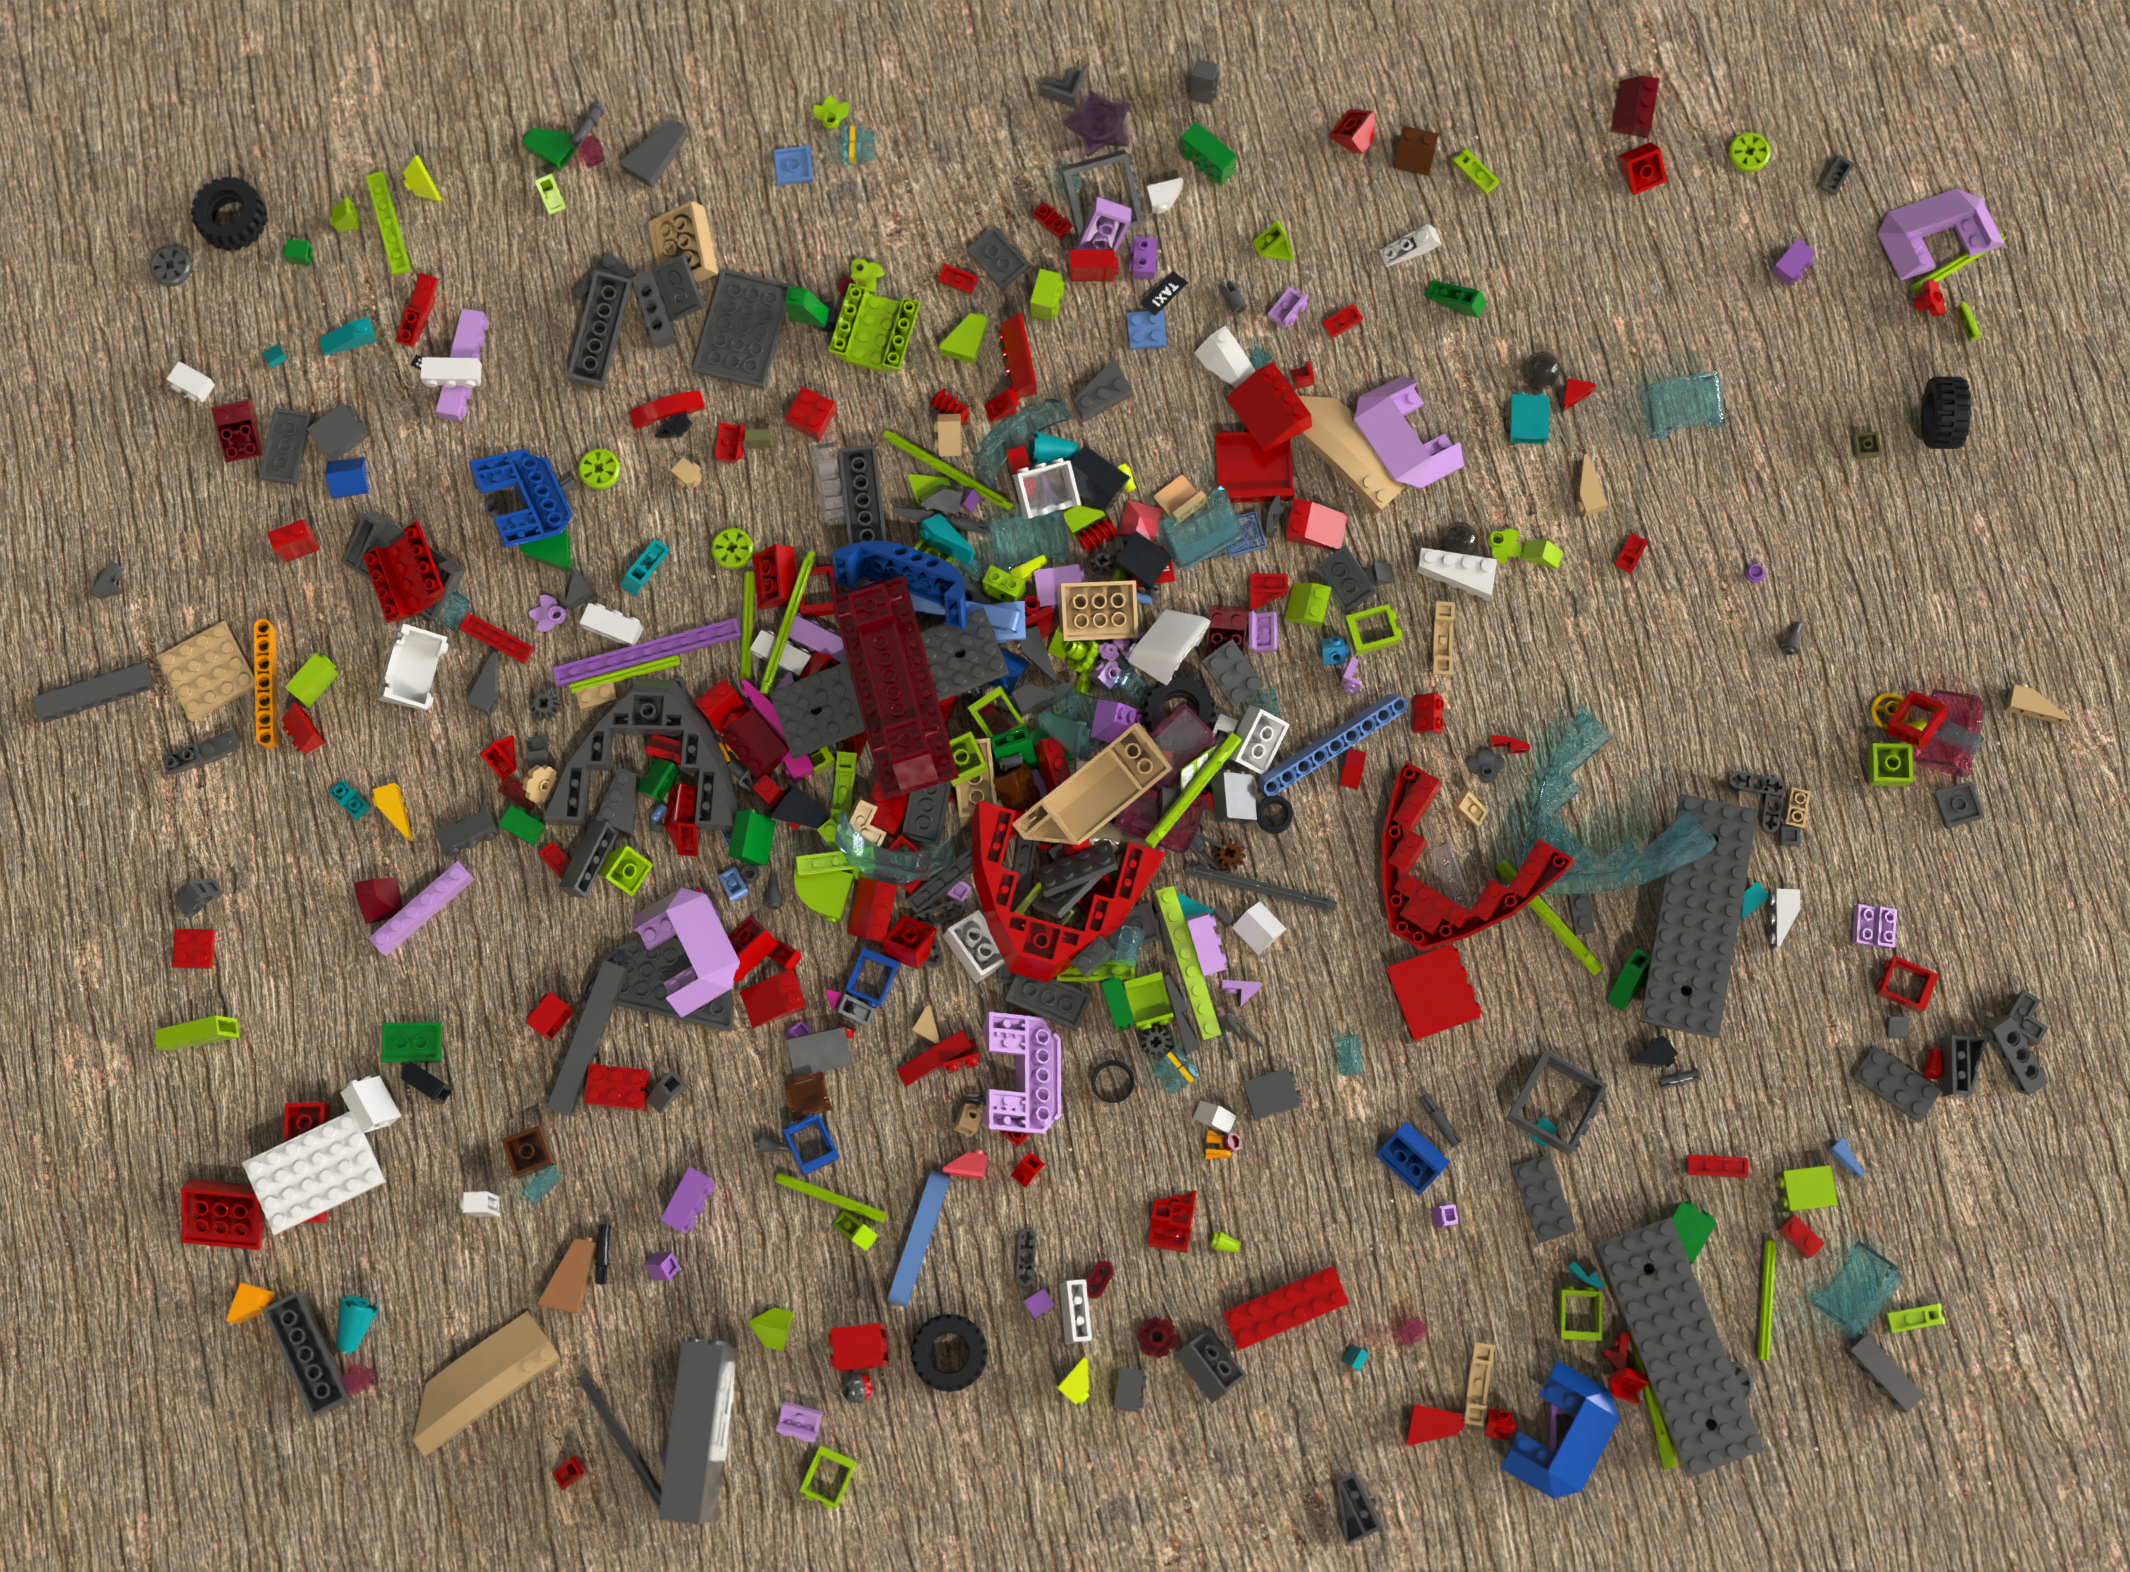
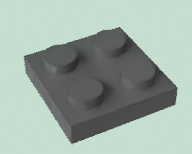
M1972 781L1933 793L1946 829L1985 817Z

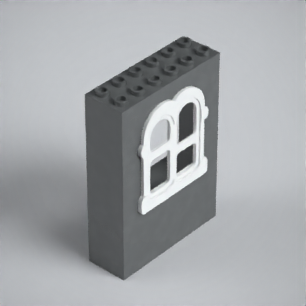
M688 1337V1341H682L659 1508V1520L695 1524L716 1521L723 1465L727 1455V1435L731 1405L734 1400L733 1389L738 1349L733 1348V1344L718 1340L706 1341Z

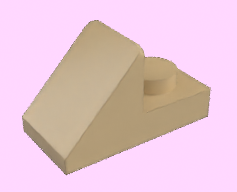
M1463 789L1454 803L1455 809L1453 811L1479 827L1489 812L1470 791Z

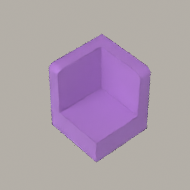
M655 1252L644 1263L652 1280L669 1281L680 1269L672 1252Z
M1044 1288L1024 1301L1035 1319L1054 1306Z

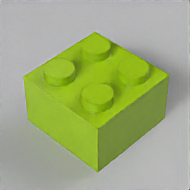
M1044 269L1039 270L1030 301L1031 317L1052 322L1054 316L1058 315L1060 305H1058L1059 299L1063 298L1065 290L1063 288L1062 274Z
M972 731L950 740L959 778L951 780L953 787L989 772Z
M1872 743L1867 748L1868 786L1908 787L1913 782L1912 744Z

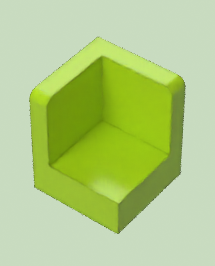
M827 746L809 757L817 775L836 765V761Z

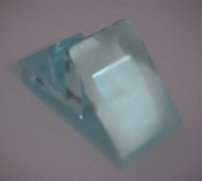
M456 591L452 592L441 623L457 632L467 613L471 614L473 612V609L469 607L470 600Z

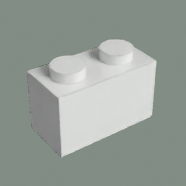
M178 361L167 378V381L171 384V389L178 393L181 391L186 393L185 396L194 402L198 400L203 403L215 386L210 378Z

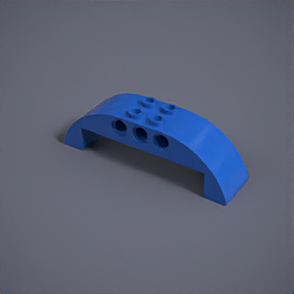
M888 541L859 542L841 547L832 552L835 583L851 589L863 576L876 581L884 579L887 581L905 575L911 594L945 606L946 624L961 630L965 628L967 613L964 581L959 571L947 561L906 545Z

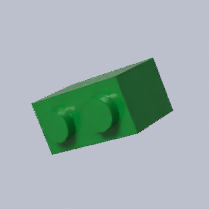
M510 805L498 825L535 847L547 828L543 824L544 820L536 815H533V817L527 815V810L518 805L516 808Z

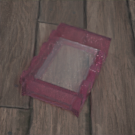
M1184 700L1148 733L1173 768L1155 785L1159 789L1161 787H1169L1174 781L1172 778L1177 774L1181 775V769L1186 767L1191 760L1194 761L1202 755L1201 751L1205 747L1210 748L1216 742V734Z

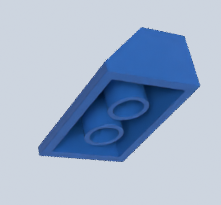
M1405 1122L1375 1154L1419 1196L1450 1163L1445 1156L1408 1122Z

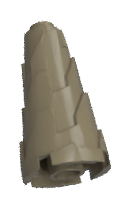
M1113 822L1106 823L1089 837L1091 844L1089 848L1110 840L1114 855H1122L1125 842L1147 848L1151 847L1145 844V839L1149 835ZM1160 841L1154 847L1155 850L1160 851Z

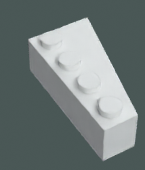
M1421 548L1417 573L1439 582L1447 583L1451 587L1462 589L1468 594L1479 596L1489 602L1493 591L1497 559Z

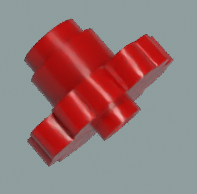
M1934 279L1923 282V292L1913 298L1915 309L1918 312L1929 310L1933 317L1945 314V300L1938 283Z

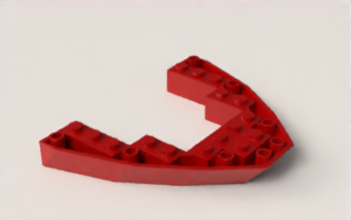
M1406 761L1396 777L1382 832V891L1388 928L1391 933L1421 951H1425L1468 938L1515 915L1560 878L1575 863L1570 856L1538 839L1509 887L1506 888L1495 880L1490 879L1471 911L1410 876L1409 872L1428 844L1424 838L1413 831L1438 793L1442 783L1439 779Z
M977 800L971 817L974 883L988 929L1010 973L1049 982L1074 964L1071 961L1099 935L1106 939L1125 921L1158 871L1166 854L1162 851L1125 842L1111 896L1108 898L1091 893L1081 931L1010 912L1019 873L1003 869L1001 865L1016 811Z

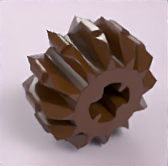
M1229 838V843L1222 839L1221 843L1226 846L1225 849L1215 846L1217 850L1213 851V855L1218 857L1214 859V862H1221L1219 865L1220 869L1226 865V871H1230V866L1237 870V864L1243 865L1242 859L1246 858V854L1241 852L1245 850V847H1238L1240 844L1239 840L1232 844V838ZM1227 851H1229V853H1233L1232 858L1226 856Z

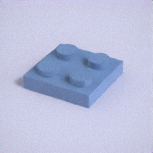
M1163 310L1156 316L1149 311L1126 314L1130 350L1167 347Z

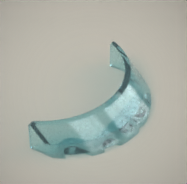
M1052 398L1045 399L1044 403L1036 406L1028 405L1022 408L1020 414L1016 416L1010 415L999 423L981 442L979 453L974 455L975 465L973 472L976 477L995 493L997 491L998 474L1007 460L1006 450L1022 445L1034 436L1030 435L1032 431L1040 432L1052 425L1068 421L1072 418L1062 401Z
M841 811L835 842L846 857V861L852 867L854 865L863 871L864 875L891 884H909L910 881L930 879V876L945 869L950 864L955 836L951 835L941 844L923 851H892L881 848L863 838L852 827L845 812Z

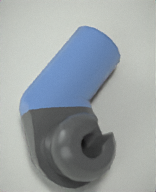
M1154 586L1146 594L1136 592L1137 602L1146 605L1153 603L1159 599L1160 589Z
M661 803L650 817V829L656 833H661L664 825L659 822L667 807Z

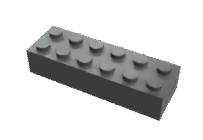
M595 270L567 375L569 382L605 391L633 286L631 279Z
M876 445L838 449L849 545L865 541H887Z
M297 1291L262 1309L311 1418L318 1419L354 1400L305 1292Z

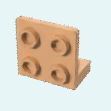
M1180 475L1154 495L1155 501L1176 526L1206 503V495L1203 491L1198 493L1184 475Z

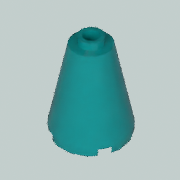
M1032 431L1030 435L1034 436L1033 440H1029L1028 461H1032L1031 468H1035L1034 465L1046 463V466L1052 465L1053 460L1063 458L1064 461H1071L1080 451V446H1077L1076 442L1039 431Z
M347 1295L346 1299L341 1296L336 1346L340 1348V1352L351 1354V1351L357 1350L379 1311L380 1306L374 1302L372 1306L368 1304L369 1300L365 1298Z

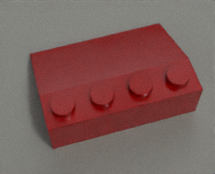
M1274 362L1256 370L1226 397V401L1263 453L1312 427L1311 413Z
M189 1179L181 1188L182 1243L254 1250L261 1249L265 1214L252 1184Z

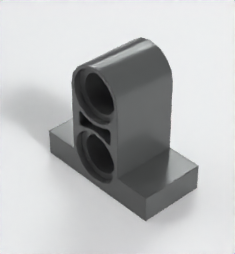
M213 878L189 881L184 885L186 890L175 900V903L184 916L190 918L197 914L211 899L219 898L223 892Z

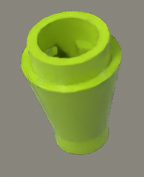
M1214 1231L1209 1246L1213 1247V1250L1237 1253L1240 1242L1221 1231Z

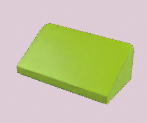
M1964 301L1961 302L1956 308V312L1968 340L1972 342L1981 339L1982 335L1970 306Z

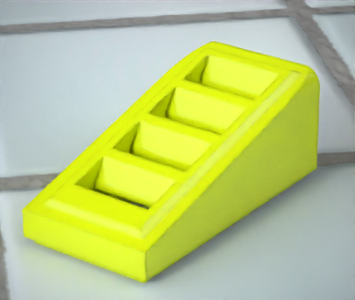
M1041 555L1012 569L1010 572L1026 582L1034 575V570H1040L1048 561L1045 555Z

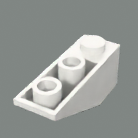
M1426 224L1379 251L1386 267L1425 254L1442 244L1435 228Z
M1776 889L1770 894L1769 903L1772 906L1773 912L1770 914V925H1773V932L1770 933V944H1773V950L1781 946L1800 910V890Z

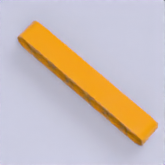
M262 618L258 619L254 624L256 740L262 747L270 750L274 749L278 744L276 629L267 619ZM268 626V630L262 633V628ZM265 644H269L268 648L262 651V647ZM269 662V666L266 669H262L263 664ZM265 681H270L267 687H262ZM270 699L269 704L263 706L264 700ZM270 717L269 723L263 724L264 719ZM270 735V740L264 743V738Z

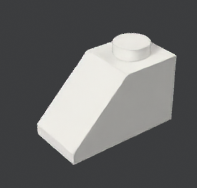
M1183 178L1147 186L1146 194L1152 213H1164L1171 208L1183 189Z
M1220 714L1206 751L1223 739L1225 741L1231 733H1234L1238 720Z

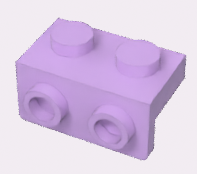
M1289 286L1267 314V317L1284 329L1288 325L1292 326L1297 319L1296 315L1298 312H1303L1307 307L1308 295L1306 293L1301 295Z
M1253 611L1249 612V618H1247V626L1249 628L1247 644L1249 648L1256 653L1277 650V613L1256 614Z
M1354 657L1351 658L1350 662H1345L1340 675L1343 678L1340 687L1348 694H1358L1362 681L1353 678L1359 662Z
M784 1401L779 1423L775 1431L780 1432L784 1436H794L802 1441L814 1442L819 1432L823 1412Z

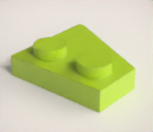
M915 474L907 475L919 509H922L918 501L921 495L941 484L951 486L948 478Z

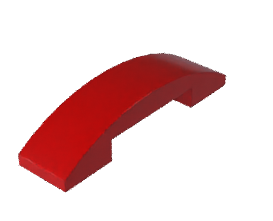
M700 391L685 392L643 404L629 411L633 429L636 430L652 425L651 422L684 412L690 414L704 410L705 405Z

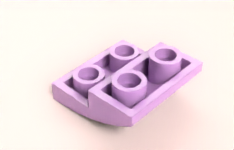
M1855 905L1852 943L1895 948L1897 910L1881 906Z

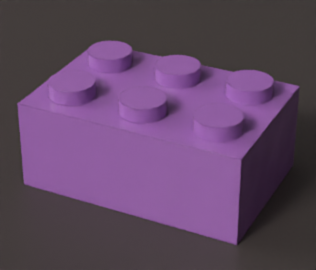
M689 1167L660 1221L685 1234L688 1231L691 1232L696 1224L694 1219L698 1213H702L706 1206L704 1201L707 1195L711 1196L715 1189V1185H713L715 1181Z

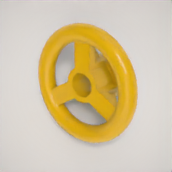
M1884 693L1876 697L1871 705V716L1874 722L1879 727L1887 730V724L1879 719L1877 711L1883 712L1890 720L1904 699L1894 693ZM1884 699L1896 700L1888 702L1885 706L1878 705ZM1888 708H1891L1893 713H1890ZM1909 710L1901 719V722H1907L1909 717Z

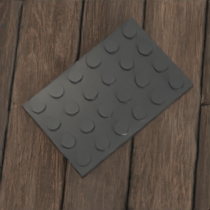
M722 268L693 365V373L765 389L787 313L785 299L788 286L793 285Z

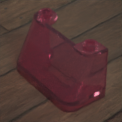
M1933 689L1932 694L1928 698L1940 701L1946 705V717L1924 748L1914 750L1913 760L1916 764L1968 778L1984 720L1985 706L1980 696Z
M1149 788L1117 815L1116 827L1121 831L1145 840L1159 822L1161 807L1158 806L1160 791ZM1197 796L1181 815L1180 826L1176 827V829L1171 828L1157 845L1176 853H1185L1197 833L1207 800Z

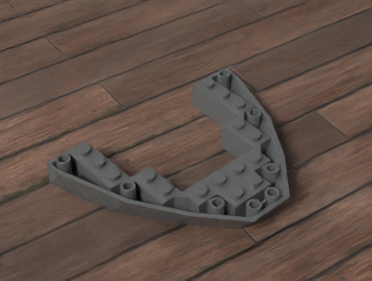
M637 679L602 713L575 749L543 818L548 825L586 826L591 770L610 771L614 734L683 736L681 768L685 773H699L695 825L699 830L733 831L736 811L739 810L725 755L701 712L675 680Z

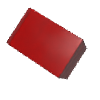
M1568 378L1565 384L1561 410L1564 412L1594 393L1596 384Z
M1347 749L1340 786L1358 790L1366 752Z
M572 1456L557 1468L552 1475L561 1490H564L589 1472L579 1456Z

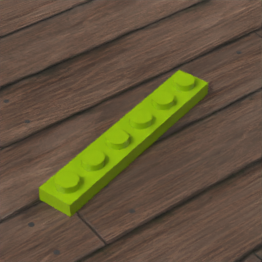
M380 171L366 175L393 276H398L411 272L385 173Z

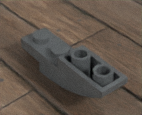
M231 729L199 744H190L161 758L166 774L172 775L228 757L227 754L239 749L240 744L236 731Z

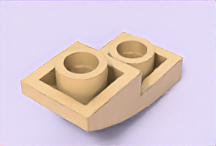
M1794 787L1790 789L1785 824L1805 828L1809 810L1810 791Z

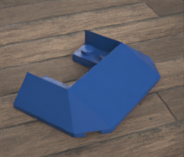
M521 449L469 461L475 490L479 489L480 493L483 494L514 487L524 509L493 517V523L499 534V546L507 548L561 535L572 518V512L547 458L542 456L538 458L531 455L530 451Z
M1556 1360L1538 1394L1540 1398L1573 1416L1556 1451L1554 1452L1518 1432L1499 1467L1552 1499L1582 1492L1620 1419L1609 1389Z

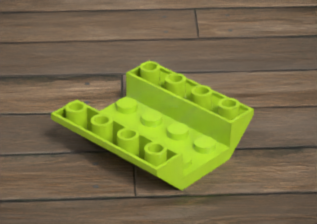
M850 283L828 352L848 364L882 373L900 371L921 302L904 297L902 302L872 295L868 293V288Z

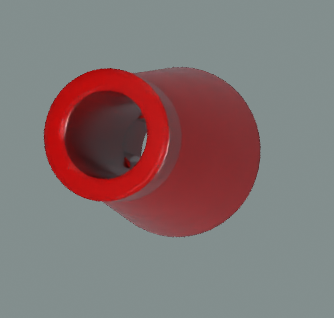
M1026 596L1022 600L1025 601V617L1036 613L1040 609V601L1035 596Z
M1929 1049V1054L1922 1068L1924 1077L1929 1079L1940 1078L1942 1074L1941 1050Z

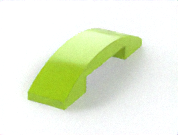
M837 751L836 776L830 818L835 821L840 829H843L852 809L857 753Z

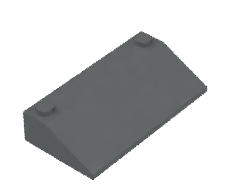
M375 511L364 513L341 562L371 581L362 555L374 547L386 548L405 536L403 529ZM428 546L444 588L443 598L420 612L433 621L458 587L465 569Z

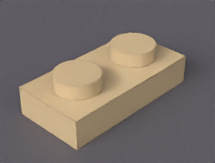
M613 682L576 691L581 711L610 704L617 699Z

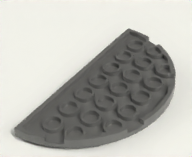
M670 938L651 950L646 948L642 939H637L616 948L599 962L602 963L603 960L629 969L616 1001V1006L732 1032L735 1011L731 989L683 1018L680 1017L666 999L669 994L664 986V982L692 966L679 939ZM597 967L589 975L583 987L582 998L589 999L590 985L596 980L598 975L596 974Z

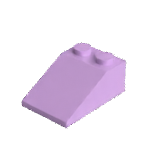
M1097 197L1090 210L1076 250H1114L1115 255L1131 223L1132 209Z

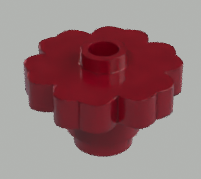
M1158 1317L1147 1319L1145 1326H1141L1138 1329L1137 1340L1142 1342L1140 1350L1147 1356L1154 1354L1156 1358L1168 1356L1169 1349L1176 1347L1178 1338L1173 1333L1174 1325L1167 1319L1162 1321ZM1155 1334H1159L1161 1336V1340L1156 1342L1154 1341L1153 1336Z

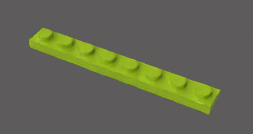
M1174 885L1157 890L1154 893L1201 1039L1203 1041L1222 1035Z

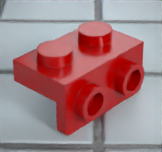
M724 422L718 423L713 459L735 464L742 458L744 449L741 446L742 441L745 440V424L740 423L737 426Z
M1436 693L1413 695L1414 733L1434 732L1442 734V728L1444 727V720L1442 718L1444 701L1441 696Z
M1622 1367L1616 1373L1607 1377L1608 1389L1611 1395L1633 1404L1639 1403L1637 1392L1650 1385L1647 1375L1627 1367Z

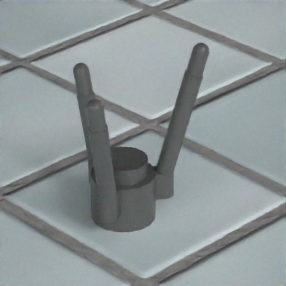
M1197 833L1193 834L1186 842L1187 847L1194 853L1206 870L1210 868L1201 855L1217 871L1223 872L1204 852L1207 846L1205 841L1222 849H1225L1226 846L1206 837L1203 833L1200 835Z
M1231 1012L1218 1020L1221 1024L1219 1027L1231 1059H1234L1235 1056L1226 1030L1228 1033L1233 1031L1240 1042L1244 1043V1039L1237 1030L1239 1026L1260 1047L1263 1046L1240 1022L1238 1017H1234Z

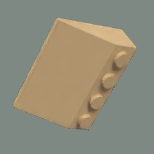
M690 201L648 221L657 266L680 255H686L695 282L704 281L718 274L704 206Z
M1136 581L1060 583L1056 585L1063 641L1139 638Z

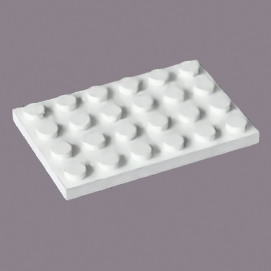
M352 1111L242 1163L274 1235L286 1231L386 1182L365 1134L362 1133Z

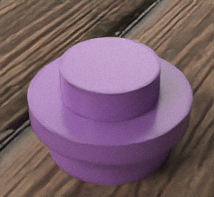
M1752 564L1746 569V577L1749 581L1758 583L1765 577V570L1759 564Z

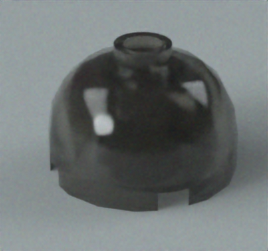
M1544 351L1531 354L1522 367L1523 379L1529 387L1536 390L1552 387L1560 375L1558 360L1553 354Z
M1465 522L1450 524L1444 529L1440 538V547L1442 551L1473 555L1478 546L1476 530Z

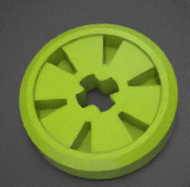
M1746 132L1739 134L1733 139L1728 150V157L1731 164L1739 171L1753 173L1761 170L1766 165L1770 157V147L1761 135ZM1747 149H1749V152H1753L1751 156H1749V153H1745Z
M593 449L587 452L581 458L578 466V472L583 483L595 490H604L613 486L617 482L621 471L616 456L606 449ZM597 466H602L603 471L601 473L599 471L596 473Z
M727 528L720 531L714 537L711 552L718 565L725 569L735 570L744 567L751 560L753 544L748 534L743 530ZM730 545H734V547H737L734 549L735 552L731 553L730 550L727 551L728 549H730Z

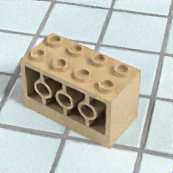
M990 738L975 739L989 772L956 786L961 827L971 826V817L977 800L998 806L996 788L993 783L995 775Z

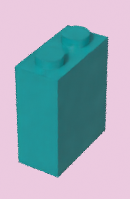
M1517 392L1512 394L1509 400V443L1546 445L1549 439V396H1544L1542 393L1526 395L1523 392Z

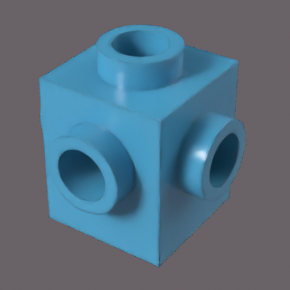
M1343 637L1320 639L1323 665H1339L1346 662V656H1349V646L1345 644Z

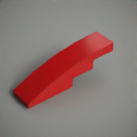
M961 1030L898 1068L897 1072L905 1087L938 1070L941 1067L940 1063L955 1059L958 1055L971 1049L972 1046L964 1031Z

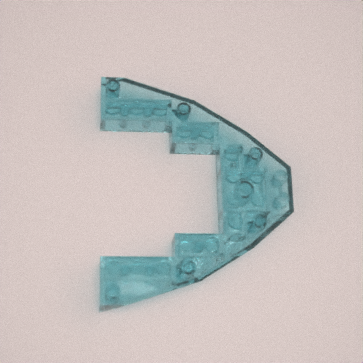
M1583 705L1541 776L1527 822L1522 865L1538 839L1573 858L1575 863L1544 890L1547 895L1599 893L1646 884L1702 859L1717 846V842L1688 811L1644 850L1629 837L1601 863L1554 816L1559 809L1581 791L1578 783L1570 775L1612 738L1609 731Z

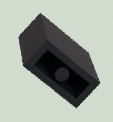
M1135 531L1133 535L1128 534L1122 542L1125 544L1123 549L1120 550L1118 548L1112 558L1115 560L1112 566L1149 591L1173 557Z

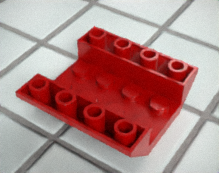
M415 521L403 529L405 536L388 547H374L362 555L387 623L416 616L443 598L444 588L419 521Z

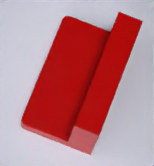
M1050 605L1025 618L1026 630L1038 626L1042 639L1054 634L1059 626Z
M652 734L645 754L648 757L661 758L681 766L683 742Z

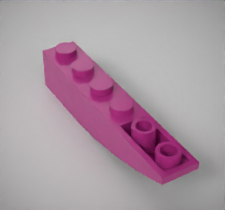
M745 679L741 680L743 684L741 690L745 698L750 697L752 701L749 704L751 709L755 708L787 744L774 705ZM789 751L780 762L786 764L787 768L784 771L789 780L793 778L795 783L816 773L807 754L793 759Z

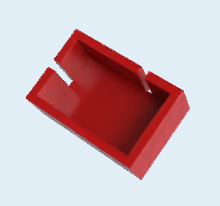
M589 1064L583 1103L589 1106L646 1112L648 1094L645 1091H641V1089L649 1090L651 1072L644 1069L610 1066L609 1068L607 1065Z

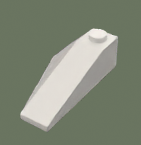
M1226 326L1210 335L1194 352L1205 369L1218 375L1221 380L1228 382L1234 389L1255 372L1254 367Z

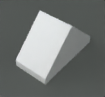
M1201 1100L1193 1116L1194 1120L1225 1133H1230L1236 1115L1226 1109Z

